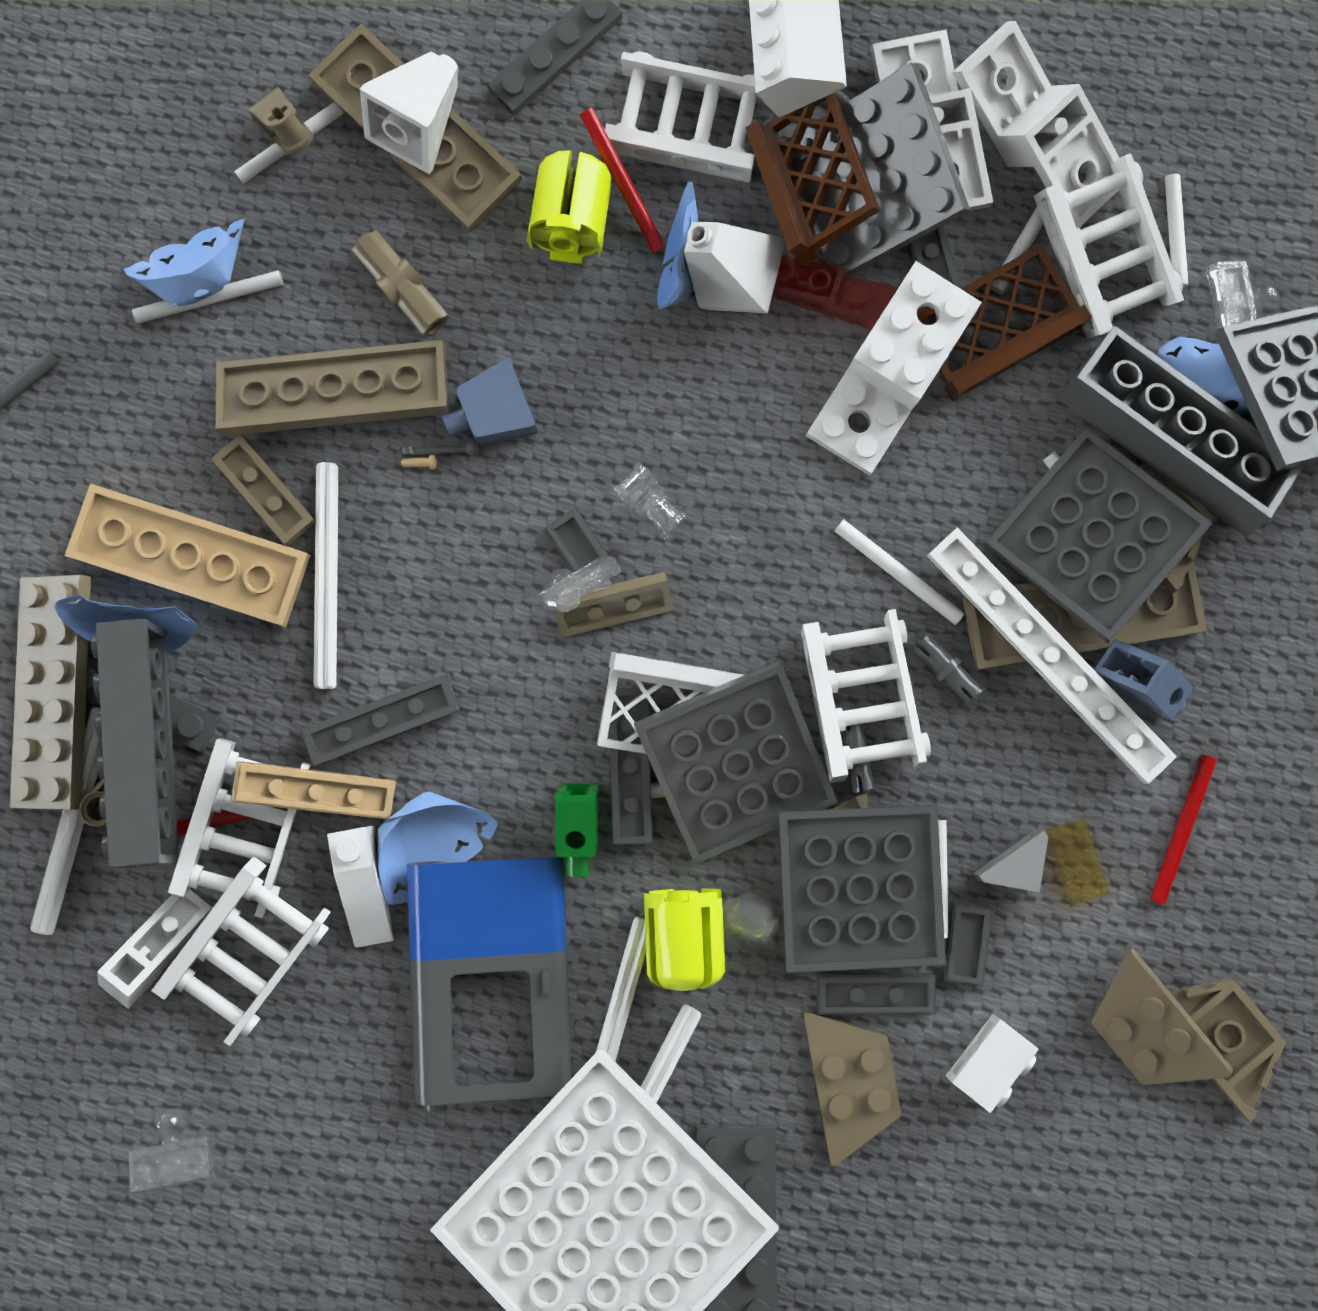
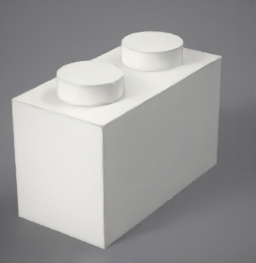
M992 1014L946 1074V1077L991 1113L995 1107L1000 1108L1007 1102L1012 1093V1088L1010 1087L1018 1076H1024L1032 1069L1036 1062L1034 1055L1039 1049L999 1017Z

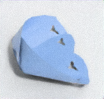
M689 181L683 192L665 249L663 264L672 257H674V261L663 269L657 292L659 310L685 302L689 295L694 292L684 254L687 233L691 222H698L693 183Z
M245 218L232 223L227 232L223 231L220 227H214L199 232L186 245L171 244L161 247L152 252L149 263L141 261L128 268H124L127 276L173 306L197 303L223 290L224 286L230 282ZM239 229V231H238V233L236 234L235 238L230 237V234L236 233L237 230ZM213 238H216L213 247L202 245V243L211 242ZM174 255V258L170 260L168 265L160 261V259H168V257ZM150 268L146 276L136 274V272H143L145 269Z
M1179 336L1159 348L1157 354L1159 358L1218 401L1225 403L1229 400H1236L1238 406L1232 410L1236 414L1242 415L1250 412L1219 344ZM1178 347H1182L1177 357L1166 355L1169 352H1174ZM1194 347H1197V348H1199L1200 350H1202V349H1207V350H1209V351L1204 352L1203 354H1201V353H1200L1197 349H1195Z
M80 594L57 600L54 605L59 618L75 633L91 642L92 635L96 634V623L146 618L161 629L168 631L169 634L166 636L168 654L181 648L194 636L197 628L196 623L175 606L167 608L119 606L89 601ZM81 599V600L78 601V603H66V602H74L75 600Z
M430 791L422 793L409 801L401 810L383 821V824L378 829V871L382 893L388 905L408 901L407 890H399L396 894L393 893L397 883L407 886L406 864L428 861H445L446 863L466 862L484 847L478 835L490 840L498 826V822L484 811ZM487 822L488 824L483 826L482 832L478 834V826L476 823ZM458 840L469 843L468 846H462L458 852H455Z

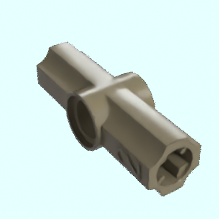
M377 230L370 233L366 232L362 235L351 250L356 259L376 280L375 284L386 298L390 299L391 304L396 310L400 308L424 338L436 334L450 318L445 309L425 288L426 284L406 259H400Z

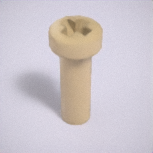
M429 455V458H402L401 465L402 468L429 467L430 470H435L437 459L435 455Z

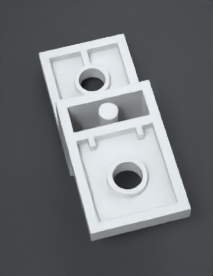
M1016 21L1006 22L952 72L961 89L971 88L975 112L1007 167H1034L1046 188L1060 183L1062 190L1067 193L1113 175L1110 164L1120 157L1080 84L1051 86ZM1002 68L1006 71L1008 77L1003 90L997 84V75ZM1085 163L1088 170L1085 181L1081 183L1078 178V171L1080 166ZM1119 189L1074 207L1071 214L1076 227L1080 228Z
M947 30L872 44L870 51L877 83L909 63L918 65L919 70L924 73V84L970 211L990 207L993 204V198L971 88L958 90L956 78L952 73L954 66Z
M915 261L855 355L844 376L808 430L806 437L870 476L906 418L924 395L982 302ZM922 307L933 309L937 315L936 323L933 325L922 324L917 318V310ZM855 413L863 414L869 422L868 430L862 433L853 431L848 424L849 416Z

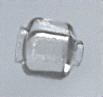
M751 891L742 892L737 898L730 896L723 906V919H725L723 930L725 935L751 950H755L761 945L767 947L781 924V919L777 917L776 906Z

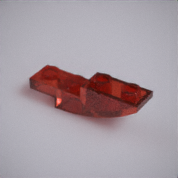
M782 254L772 295L799 307L872 330L898 288L848 276L845 269L817 262H811L806 265L797 257Z

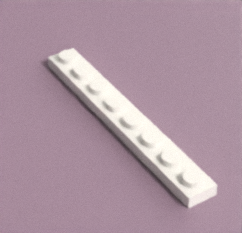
M958 527L927 555L939 570L1144 784H1149L1177 757Z

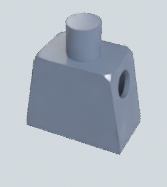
M510 358L502 360L460 385L456 392L462 408L442 415L450 437L471 429L477 444L480 446L539 433Z
M1114 639L1094 669L1102 679L1129 700L1168 719L1174 718L1185 709L1186 699L1191 694L1193 688L1188 680L1168 660L1117 639ZM1137 669L1141 674V679L1139 681L1134 675L1129 677L1128 674L1132 670Z

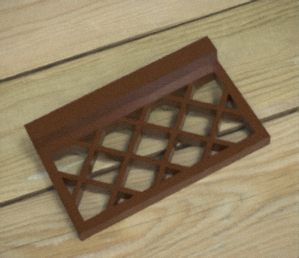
M835 92L780 118L777 116L765 125L757 119L745 128L787 249L804 264L808 265L819 258L817 252L819 248L880 212ZM827 100L829 106L823 121L811 119L815 107ZM791 123L797 124L791 141H781L778 132ZM807 126L819 129L812 147L800 145ZM829 131L840 134L834 152L822 149ZM797 152L809 154L801 173L791 170V165ZM818 157L831 159L823 178L811 175ZM840 162L851 163L852 166L846 183L833 180ZM808 182L820 185L812 204L802 200ZM830 187L842 190L835 209L822 206ZM852 192L862 194L866 204L852 213L845 212ZM819 213L831 216L827 228L815 235L813 227Z
M1042 244L962 288L963 291L982 303L979 306L977 318L971 319L968 323V326L974 327L970 344L966 345L956 342L953 349L967 352L964 366L951 373L944 361L938 371L947 385L945 390L951 400L954 401L1079 330L1092 318L1085 305L1079 307ZM1034 258H1037L1044 270L1041 282L1021 277L1024 264ZM1017 268L1016 275L1008 274ZM1048 278H1049L1050 282L1052 283V285L1047 284ZM999 279L1013 283L1009 301L988 296L993 281ZM1019 285L1039 290L1035 308L1014 302ZM984 287L983 294L976 292ZM1048 292L1059 295L1066 308L1058 313L1041 310L1044 293ZM986 303L1006 308L1002 326L982 321ZM929 307L917 314V318L921 323L932 316L937 317L935 311ZM1012 310L1033 315L1028 330L1021 332L1008 328ZM1038 317L1046 319L1037 324ZM979 329L1000 334L995 349L989 351L975 347ZM1005 336L1013 337L1004 343ZM973 354L981 356L971 362Z

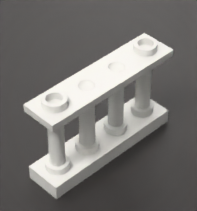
M637 51L633 54L623 52L621 57L622 75L630 76L631 79L621 123L616 125L606 123L605 132L617 154L750 183L755 155L745 150L748 140L745 128L752 122L755 104L766 105L756 94L754 75H744L742 77L656 59L645 52ZM646 80L668 84L658 129L653 133L640 131L635 127ZM682 88L704 92L695 136L690 141L678 139L672 135ZM719 95L741 100L731 146L727 148L712 146L709 143Z
M1131 153L1110 164L1113 175L1069 193L1063 191L1060 183H1057L1033 196L1065 283L1079 307L1085 305L1092 317L1082 327L1087 339L1109 332L1113 327L1111 323L1113 316L1158 297L1163 307L1184 300L1181 277L1172 268L1142 185L1143 173L1141 167L1133 160ZM1119 189L1127 211L1082 230L1076 227L1071 214L1074 207ZM1132 225L1140 246L1139 248L1096 266L1089 263L1084 250L1086 244ZM1146 262L1152 284L1109 302L1103 300L1098 288L1100 280Z
M896 609L887 611L884 617L885 627L828 636L827 632H820L819 622L803 624L801 631L802 642L830 783L845 781L848 776V769H853L854 764L911 755L914 769L922 768L927 762L926 756H931L928 734L926 732L921 733L903 647V643L907 642V630L904 620L897 619ZM888 642L892 664L835 673L834 670L828 671L825 656L831 655V651ZM896 679L900 698L899 702L843 711L841 707L835 708L833 693H838L839 688ZM898 717L904 718L907 740L850 749L849 745H842L840 731H845L846 726Z
M222 738L216 739L168 890L170 894L184 897L190 888L197 889L198 886L221 892L227 890L234 878L203 870L204 866L198 865L202 849L209 851L210 848L247 858L254 856L261 862L269 863L270 867L264 887L279 896L281 887L275 886L274 883L297 809L288 808L287 811L270 806L231 801V795H227L228 790L221 789L225 775H233L236 770L237 761L259 763L239 757V753L233 751L236 742ZM303 762L301 769L310 770L311 764ZM222 810L282 826L276 848L216 833V828L209 827L213 813H221ZM258 903L254 916L262 918L266 908Z
M254 856L241 869L151 990L165 1000L174 988L179 992H182L184 989L235 1026L224 1040V1043L231 1046L239 1034L245 1038L249 1035L260 1020V1017L255 1015L256 1011L305 946L310 944L312 947H315L329 929L323 923L331 911L325 907L313 922L262 885L264 881L258 876L266 865ZM243 897L248 901L251 898L303 934L291 952L239 916L241 911L235 907ZM220 928L224 931L230 929L280 965L268 982L216 946L218 942L213 937ZM197 958L202 962L207 959L258 995L246 1012L194 977L196 972L190 969V967Z

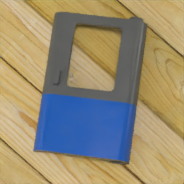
M553 856L451 863L428 861L406 864L415 1103L423 1106V1111L439 1112L446 1110L447 1105L556 1096L572 1079L563 857ZM521 970L528 972L530 976L533 1048L532 1078L527 1081L464 1086L456 1084L453 1064L450 985L452 977L461 974Z

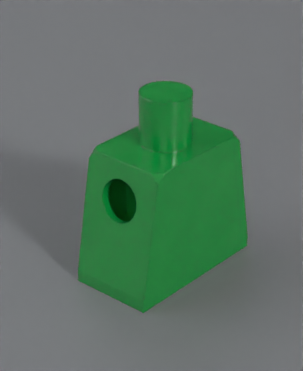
M560 783L556 792V857H566V876H588L589 858L596 857L598 849L599 783ZM578 831L582 833L584 837L576 838L571 834V832Z

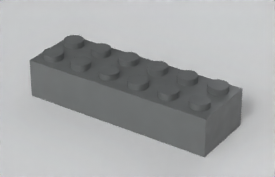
M1115 325L1092 350L1058 398L1060 402L1190 497L1201 503L1205 508L1245 537L1272 518L1304 466L1301 465L1277 472L1256 427Z
M146 618L96 623V634L91 637V649L94 658H98L99 673L93 677V689L96 698H100L101 714L96 715L95 729L98 738H102L103 754H99L97 759L98 774L101 779H104L105 795L100 796L99 809L102 819H106L107 835L103 836L101 843L102 855L104 860H108L109 868H136L176 864L179 859L166 631Z

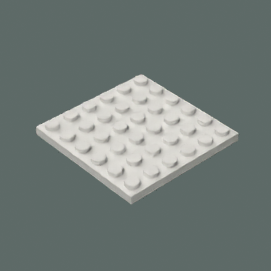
M600 1048L430 1231L506 1311H704L778 1231L779 1226Z

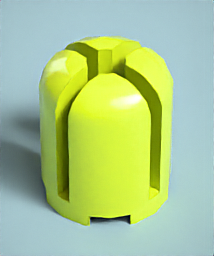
M557 151L546 156L539 165L526 241L531 249L533 243H535L538 247L550 252V260L581 264L583 263V256L593 255L598 252V257H600L602 252L612 178L605 163L592 155L580 152L570 213L568 215L573 182V168L571 167L572 151Z
M701 888V893L698 890L674 891V889L649 891V894L644 893L646 963L650 982L663 989L688 991L698 988H709L720 981L725 973L721 889Z

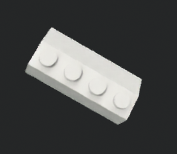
M749 0L756 94L779 118L847 87L839 0Z

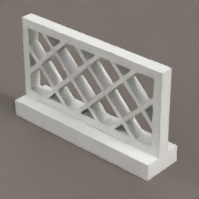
M611 652L610 672L597 746L646 754L642 744L631 743L639 736L634 726L635 722L627 712L630 708L646 698L656 713L660 712L650 694L663 685L671 686L680 700L672 705L674 706L695 697L700 692H707L744 675ZM618 678L633 680L642 692V694L625 706L622 705L615 695ZM641 682L653 683L654 685L646 690ZM679 688L693 691L684 696ZM615 702L619 710L612 714L613 703ZM624 714L635 732L623 741L607 739L610 723Z

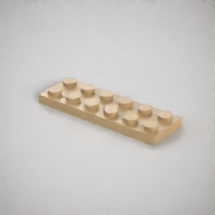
M90 484L64 556L286 627L311 555Z

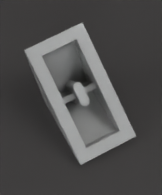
M1034 830L972 874L976 880L984 883L1039 893L1049 837L1045 831Z

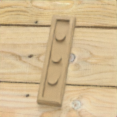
M237 761L231 801L388 819L391 816L396 781Z

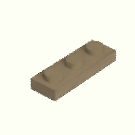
M238 435L211 458L284 545L289 546L315 524V519L242 435Z
M665 572L552 599L562 638L674 610Z

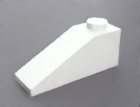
M375 825L327 834L333 873L355 948L394 941L389 906L382 893L378 871V843Z
M191 890L184 897L172 894L97 972L98 985L129 1009L160 976L213 907Z

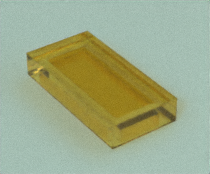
M1080 818L1045 829L1069 903L1074 905L1109 894L1110 892L1086 819Z

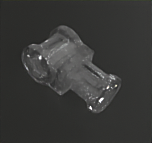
M637 461L633 465L634 470L619 485L613 484L609 489L632 513L634 512L641 520L646 516L660 530L659 536L665 539L682 524L688 515L684 511L678 512L665 499L666 491L650 471Z

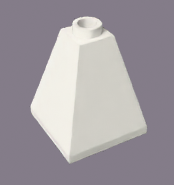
M429 52L363 84L360 88L365 139L430 174L436 162L458 87V66L456 62L447 55L442 54L438 56L433 52Z
M691 222L687 233L684 254L698 307L705 310L767 314L785 240L782 237L718 222Z

